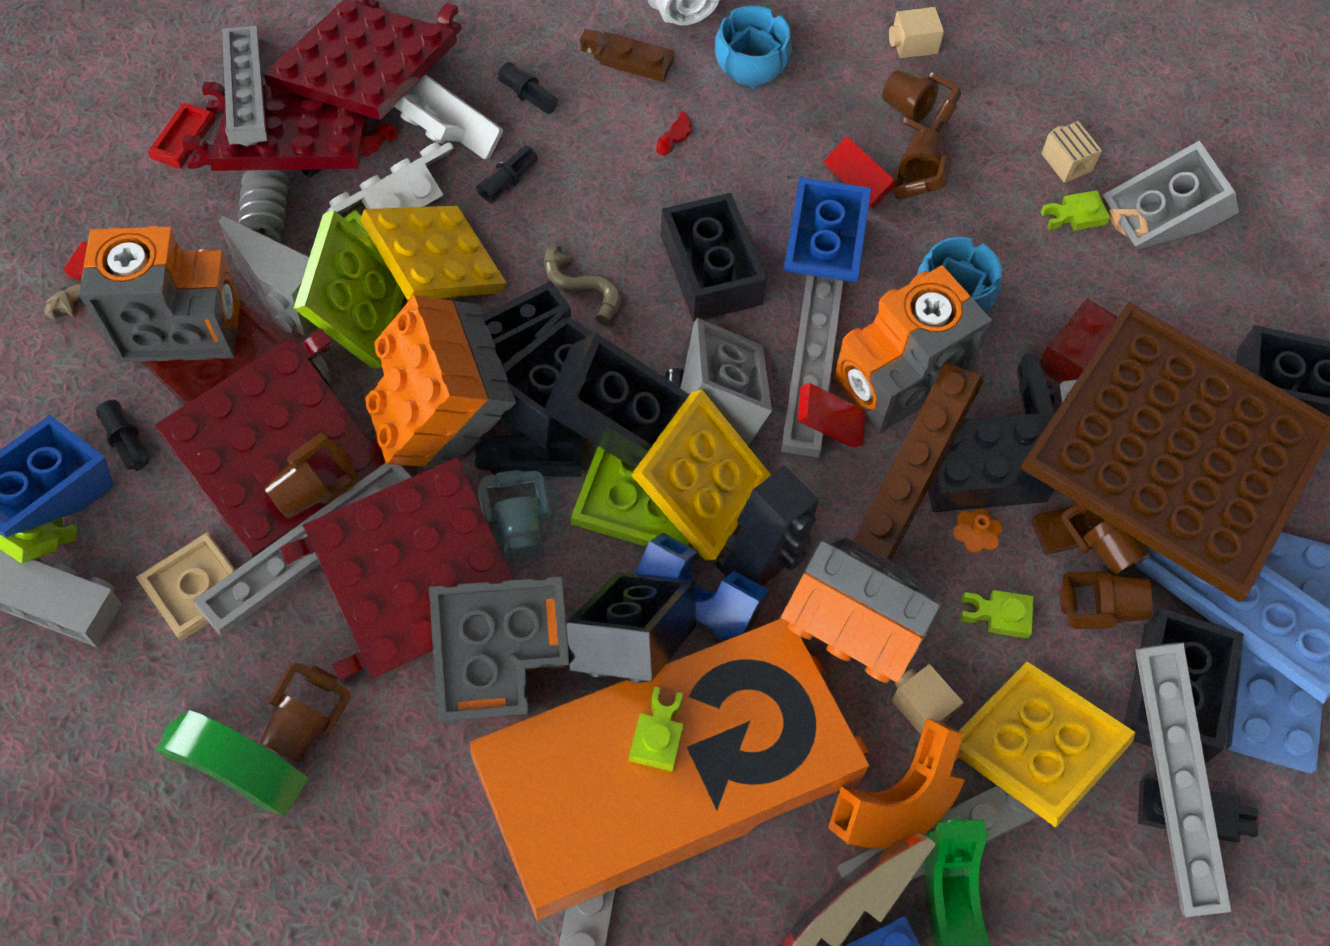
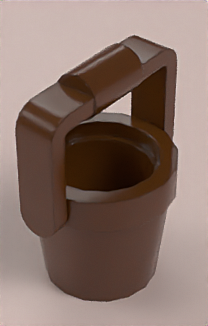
M896 70L890 75L882 92L883 101L904 114L905 117L902 119V122L917 131L932 129L940 132L943 125H946L957 107L956 103L961 96V90L955 83L932 72L929 73L928 78H922L901 70ZM938 84L952 91L937 112L931 127L927 128L918 122H921L932 110L938 95Z
M921 129L912 135L906 152L902 155L900 166L895 168L893 179L897 184L891 190L897 199L928 193L947 185L951 168V157L948 153L945 154V140L939 132L932 129Z
M320 433L289 455L287 459L289 465L264 487V490L289 520L319 502L322 504L330 503L358 481V474L352 468L354 461L340 443H333L327 434ZM324 446L327 447V454L341 471L346 472L344 476L329 487L324 484L306 461V459Z
M1073 501L1074 506L1062 514L1064 526L1083 553L1086 554L1093 550L1114 575L1120 576L1151 555L1145 544L1106 520L1081 538L1069 520L1080 513L1083 515L1089 510Z
M1103 571L1069 572L1063 575L1062 588L1059 590L1061 611L1066 614L1068 626L1073 629L1113 628L1117 623L1146 620L1152 616V590L1148 578L1111 575ZM1095 586L1097 614H1076L1078 605L1073 587Z
M297 662L289 664L269 697L268 704L276 707L260 743L299 763L321 731L327 735L333 731L350 701V691L336 683L337 677L315 665L308 668ZM296 672L305 676L306 681L324 691H333L340 695L329 717L283 694Z

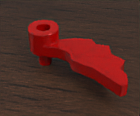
M684 111L680 112L677 120L670 126V133L665 132L664 136L659 137L656 146L658 154H669L673 143L683 142L690 135L691 130L689 127L691 121L687 119Z
M381 124L379 127H375V133L371 136L365 134L361 155L369 157L372 152H377L383 139L394 140L397 136L396 127L389 124Z

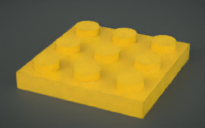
M458 206L364 209L360 221L408 301L413 295L442 299L498 294L504 290L507 282Z
M702 389L691 392L631 474L705 561L717 558L725 546L728 537L733 534L739 525L737 520L752 490L771 476L769 471Z
M1027 661L959 730V732L963 733V737L960 743L961 749L958 758L1054 827H1057L1134 740L1135 731Z

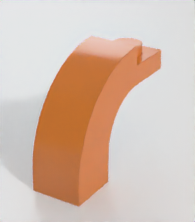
M926 718L913 762L904 777L892 787L879 792H864L841 786L828 828L847 844L866 848H887L914 832L921 835L925 834L949 811L964 783L963 778L951 772L954 762L960 754V743L963 733L941 721Z

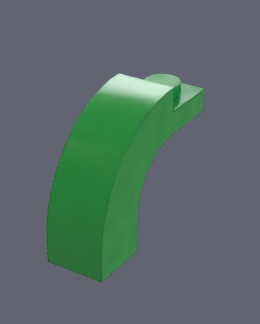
M190 710L187 714L180 713L178 718L166 727L162 735V741L156 748V751L164 757L193 767L217 779L258 807L283 817L286 816L309 779L291 764L255 741L209 717Z
M955 818L947 822L937 823L936 831L927 833V837L935 842L936 845L925 859V893L933 946H990L983 921L979 895V868L988 837L984 820L967 821L962 818Z

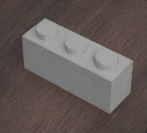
M0 550V610L98 647L123 603L114 593L115 587L103 579L92 577L89 581L78 577L79 574L66 565L55 563L54 567L43 564L40 558L20 563Z

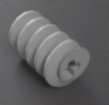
M247 170L243 173L241 180L238 223L281 243L282 237L280 234L285 229L284 219L286 212L284 209L287 205L286 196L288 194L287 185L289 177L283 170Z

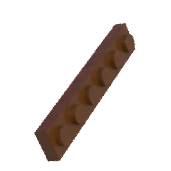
M946 362L944 363L853 541L892 561L983 384V379L980 375Z

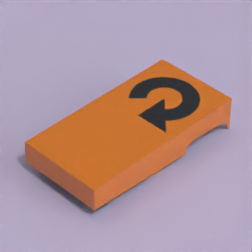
M779 619L667 663L652 681L634 683L624 680L469 742L472 761L536 921L744 836L753 828L771 818L840 791L841 786L852 789L858 788L869 767L864 755L868 756L870 752L862 737H854L821 676V674L826 675L827 672L819 657L811 656L802 638L788 629L790 622ZM654 687L661 688L659 703L663 706L672 705L675 702L677 692L683 693L679 712L671 719V721L683 723L673 772L629 761V754L640 713L653 716L651 700Z

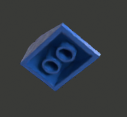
M799 177L783 271L857 283L871 188Z
M51 415L0 450V534L7 538L85 509L114 486L106 457Z

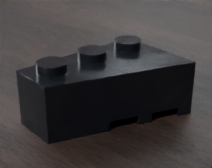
M549 281L484 314L483 319L485 324L488 325L496 347V354L500 358L502 366L565 315L571 318V307L552 281Z
M783 465L752 490L737 520L742 529L737 538L734 535L728 537L725 545L730 549V552L717 559L715 566L726 577L735 571L761 586L766 584L785 567L789 571L793 570L807 555L805 549L811 540L810 531L816 522L815 513L819 499Z

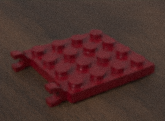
M343 0L263 73L266 85L381 120L457 42L456 34L462 30L460 23L453 22L454 16L459 12L458 6L446 3L439 11L437 23L431 24L379 9V2L376 0Z
M204 82L202 87L203 95H213L218 99L208 100L206 110L214 113L224 110L213 145H208L203 138L193 135H185L182 142L184 150L192 149L199 153L197 155H189L187 160L188 169L201 168L204 165H210L211 171L359 169L369 116L263 85L267 141H261L249 146L241 144L229 145L226 129L225 88L216 82Z
M323 329L311 335L300 346L290 337L155 424L156 430L251 557L264 550L327 505L319 502L288 520L264 490V487L289 465L287 460L289 455L320 433H325L333 443H340L354 461L352 468L358 474V481L355 484L385 464L380 457L382 450L378 444L377 435L371 441H368L310 363L312 359L330 349L329 344L331 340ZM326 446L306 459L327 487L346 474L345 471H341L327 454Z
M458 457L303 524L302 526L307 537L279 548L287 565L310 554H316L360 652L332 664L339 681L366 667L373 679L433 651L429 587L445 585L447 588L457 587L458 584L483 582L499 584L502 581L513 580Z

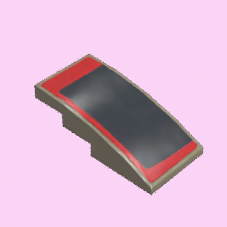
M914 832L876 853L826 892L799 919L778 946H816L821 938L831 946H840L864 911L868 912L879 922H882L936 843L928 837Z

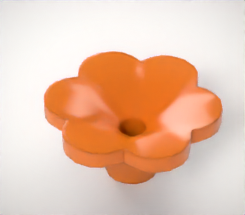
M978 508L973 512L962 511L958 514V525L954 528L953 535L958 541L964 542L968 551L978 553L982 549L994 550L998 546V536L1002 532V525L998 520L992 519L987 510Z

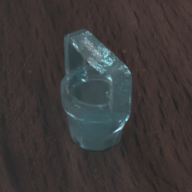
M521 470L497 472L494 476L483 477L478 486L482 512L487 523L492 522L495 525L503 555L513 558L541 551L543 549L540 515L549 514L542 474L538 471L522 472ZM523 483H535L537 498L530 496L515 497L500 501L490 507L487 488L521 486Z

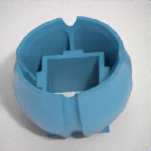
M749 5L732 10L730 17H724L715 36V55L719 67L726 76L734 78L738 84L749 86L753 90L760 85L774 80L784 71L791 57L792 39L788 23L781 15L773 18L772 9L767 7ZM749 51L756 56L746 55L745 53Z
M952 237L938 242L925 255L917 275L923 271L929 273L943 265L964 290L973 293L971 298L974 299L985 313L994 306L1002 287V269L998 257L988 246L982 243L980 246L974 247L971 238Z

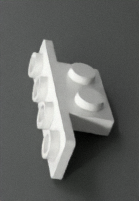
M426 74L394 106L402 112L400 115L402 119L413 125L423 127L426 130L425 135L431 140L444 144L445 141L461 142L483 159L491 157L503 133L501 127Z
M438 142L427 146L420 151L422 157L411 163L406 158L390 168L392 174L380 179L378 175H375L361 183L359 186L362 190L350 196L348 192H344L329 201L331 207L327 212L335 210L337 213L342 214L362 202L367 209L425 207L441 198L443 193L427 166L447 156L454 147L451 142L440 146Z

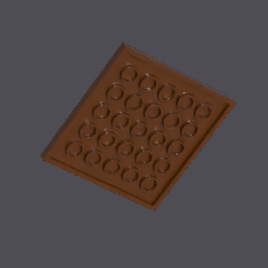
M1128 302L1020 468L1241 603L1250 593L1330 440V417L1133 303Z

